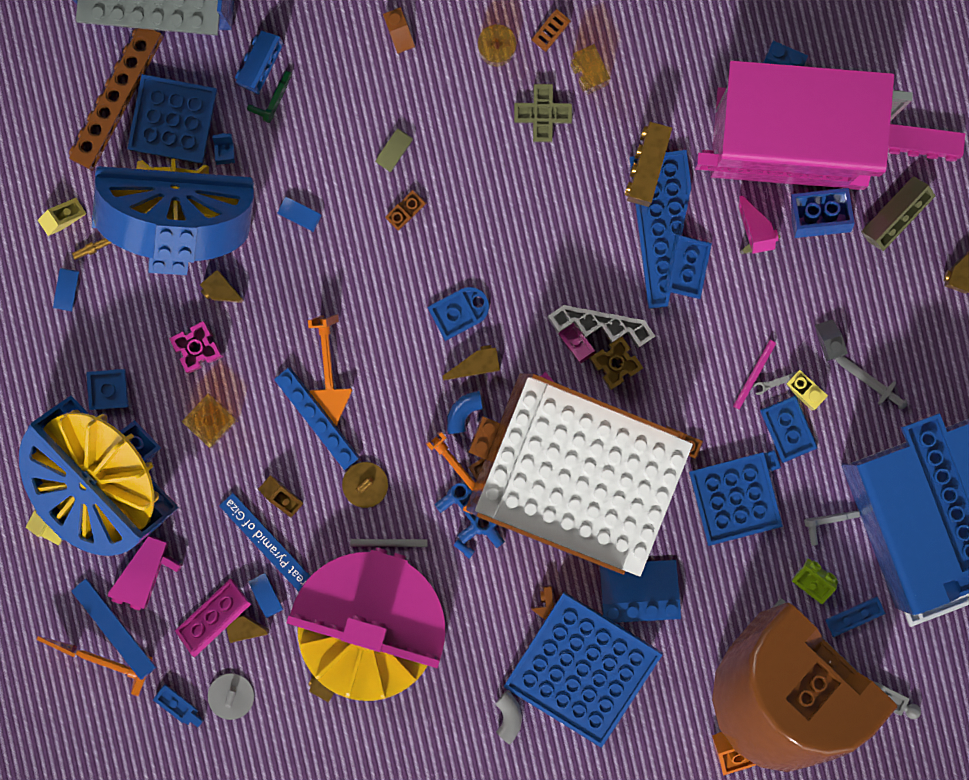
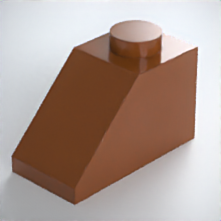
M401 7L384 13L383 18L397 54L415 48Z

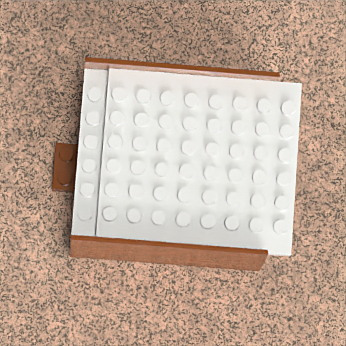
M520 373L500 423L482 416L468 449V453L481 457L485 461L467 503L466 510L479 518L624 575L625 571L641 576L693 444L677 438L680 434L678 432L535 374Z

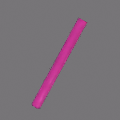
M769 340L735 401L734 408L740 410L773 351L776 342Z

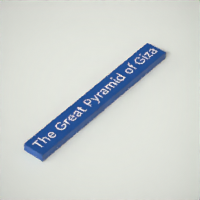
M232 493L219 507L299 592L311 575L246 505Z

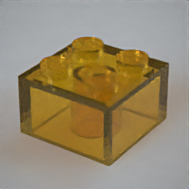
M595 44L573 53L570 66L574 74L578 73V83L582 91H586L587 95L609 85V74Z
M208 393L183 419L182 423L209 448H213L238 422V419L212 394Z

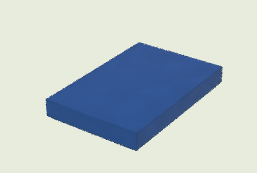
M675 235L664 291L701 299L712 243Z
M796 395L760 410L782 463L818 449Z

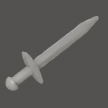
M839 357L835 359L843 368L882 395L878 405L888 398L898 405L899 409L907 407V400L901 399L892 392L896 384L895 381L886 387L847 358Z

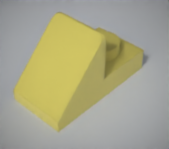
M34 510L26 528L37 537L42 536L60 545L62 539Z

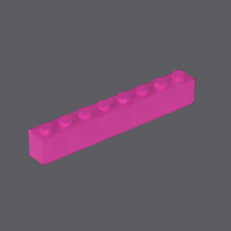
M890 124L888 153L900 154V152H906L911 157H918L921 154L926 155L928 159L945 157L946 161L954 162L963 156L966 133Z

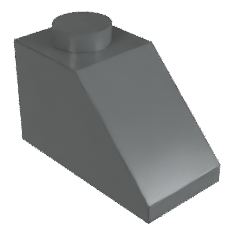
M833 319L814 325L826 362L848 354L842 334Z

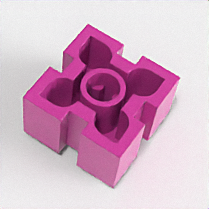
M205 321L191 327L192 332L189 334L181 332L169 338L175 351L183 355L180 361L186 373L190 374L202 368L201 362L205 360L207 363H212L224 357L216 342L211 343L209 338L213 337V334ZM195 343L201 345V348H199L200 350L198 352L193 351L192 349L193 347H195Z

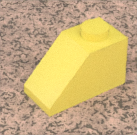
M74 198L48 209L38 219V222L49 236L65 229L86 215V212L77 198Z

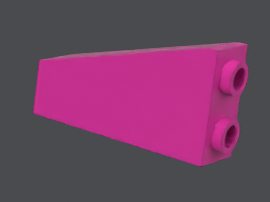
M154 536L147 537L109 591L107 596L112 598L111 601L118 604H123V602L129 603L130 607L136 610L147 607L162 565L160 561L165 556L169 541Z

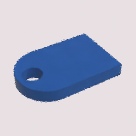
M467 287L427 308L444 340L447 341L481 323L488 314L489 302L481 290ZM475 297L483 298L484 304L482 307L478 308L473 305Z

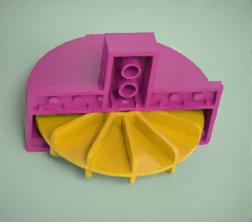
M377 547L375 551L371 550L370 552H359L341 556L319 568L300 589L286 622L298 627L300 651L314 677L332 692L349 699L374 701L394 696L411 686L423 674L427 666L438 668L445 641L444 614L438 596L431 584L417 569L408 564L409 561L405 560L406 556L394 553V556L387 555V550Z

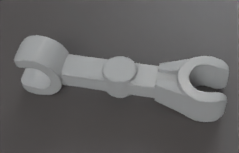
M796 372L770 382L755 383L753 387L757 385L762 386V391L755 394L761 395L772 387L788 382Z

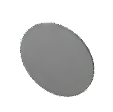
M224 674L214 680L209 688V706L217 716L223 719L234 720L241 718L248 713L253 705V688L249 681L241 675Z

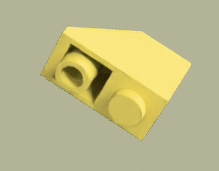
M798 370L786 383L792 392L811 410H815L828 396L801 370Z

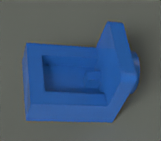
M221 133L213 135L216 165L235 163V147L232 134Z

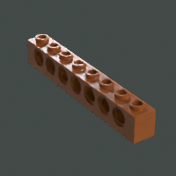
M139 28L133 30V38L130 44L127 43L124 47V55L121 61L118 60L116 62L113 76L107 79L104 93L98 96L95 110L89 113L86 127L80 130L77 144H74L69 151V159L91 171L94 170L140 84L141 74H145L164 38L161 33L155 30ZM146 42L145 49L138 50V44ZM137 59L136 66L129 67V61ZM127 75V83L120 84V78ZM114 92H118L119 98L116 101H111V95ZM105 109H110V115L107 118H103L102 112ZM101 126V132L94 135V127ZM92 143V149L85 152V144Z

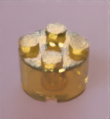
M495 24L482 30L478 38V53L488 65L494 67L504 66L515 55L516 38L510 28ZM495 42H499V49H495V46H493Z

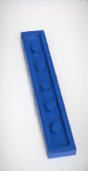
M84 579L71 591L140 680H143L157 668L88 579Z

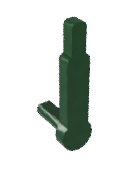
M286 70L266 110L249 104L247 111L263 117L264 122L270 123L285 93L292 72Z

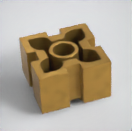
M622 336L608 345L610 348L608 352L605 353L602 349L589 358L597 371L602 369L605 373L602 379L610 390L624 382L622 378L624 375L627 374L631 377L643 369L636 356L630 357L627 353L630 347ZM613 358L620 360V368L612 367Z

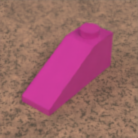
M739 196L738 208L752 253L774 250L776 241L779 240L777 230H773L772 223L744 196Z

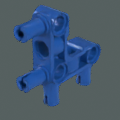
M457 483L448 489L447 495L434 505L440 513L454 503L458 504L463 511V507L467 505L472 490L464 483ZM458 486H463L466 490L465 495L462 497H458L455 494V488ZM463 511L471 521V525L457 535L463 544L477 534L486 535L496 548L505 542L496 530L497 524L489 522L487 527H480L478 524L479 517Z

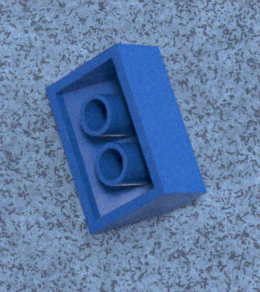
M261 31L259 35L256 34L252 42L254 46L251 52L248 51L245 55V64L242 69L238 70L235 76L238 86L259 95L284 45L279 36Z
M849 188L791 194V220L794 238L852 232L855 222Z

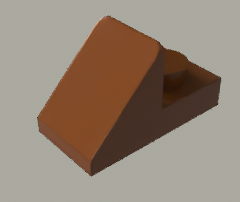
M550 585L543 586V591H540L541 603L545 602V605L530 607L531 610L545 620L554 607Z

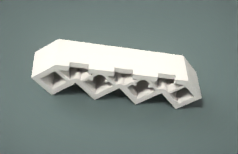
M563 305L547 317L557 333L572 323L578 327L585 338L601 328L611 343L627 333L637 348L655 337L645 320Z

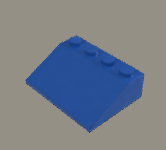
M676 560L646 561L641 576L627 571L623 575L599 565L602 615L615 623L681 619Z

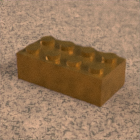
M649 122L648 126H644L640 137L643 143L642 145L639 144L635 155L638 161L637 164H633L629 176L633 177L632 182H628L624 194L628 196V202L649 207L652 203L672 127L654 122Z

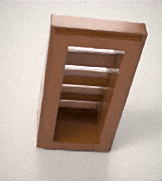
M556 9L531 41L547 52L569 26L570 19ZM558 18L564 24L561 26L554 19ZM549 25H554L558 31L556 32ZM547 30L553 37H549L544 31ZM540 35L548 41L547 45L539 39Z

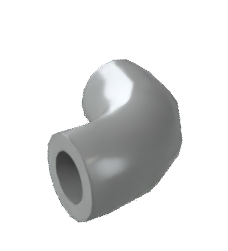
M507 690L495 703L503 714V722L496 733L510 745L521 730L522 713L520 704Z

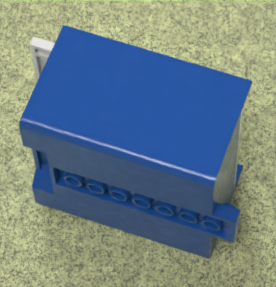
M940 413L900 427L906 441L905 443L852 463L841 465L858 511H860L861 519L895 608L904 611L910 627L969 605V419L945 427Z

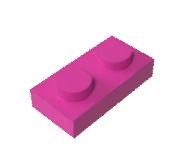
M574 323L558 333L561 340L580 364L596 354L594 348Z

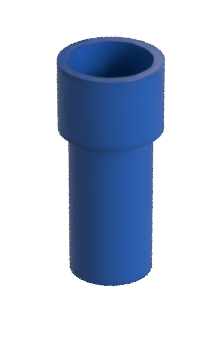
M457 540L454 544L469 559L475 552L460 540Z

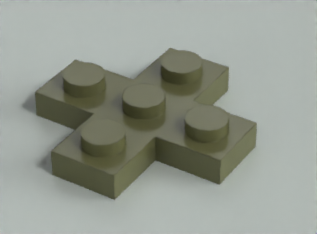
M534 84L533 103H514V123H533V142L552 143L553 124L572 123V104L553 103V84Z

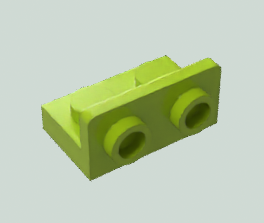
M809 558L792 579L794 584L820 604H823L832 595L838 585V580L832 573H827L818 562L812 561Z

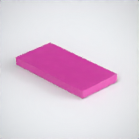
M230 578L182 623L175 632L189 653L196 657L244 612L251 603L235 581Z

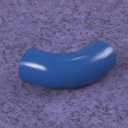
M480 391L463 395L452 405L447 416L448 434L467 432V417L474 411L483 410Z

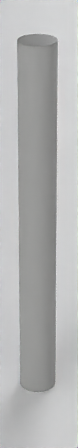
M351 539L350 546L427 547V539Z

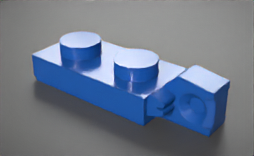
M166 684L163 685L153 699L154 702L182 723L189 725L191 722L196 727H200L204 721L197 715L199 710Z

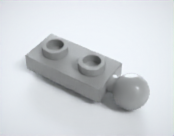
M873 681L897 704L894 713L902 716L905 711L908 718H919L921 709L918 705H908L909 698Z

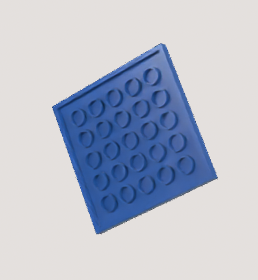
M563 592L503 687L602 748L662 657L663 652L568 593Z

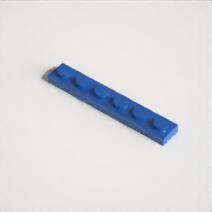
M291 367L274 379L344 470L360 458Z

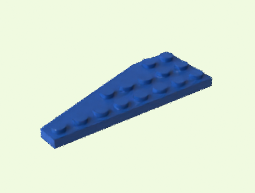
M687 150L665 153L652 203L649 207L635 203L648 309L667 307L669 303L670 292L664 291L675 235H682L691 192ZM635 156L629 157L630 169H632L634 163L637 164L638 159Z

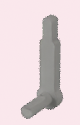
M860 511L805 519V526L809 527L811 545H818L817 525L860 517Z

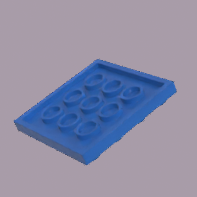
M141 74L127 149L203 164L218 89Z
M764 452L688 471L708 546L783 527Z

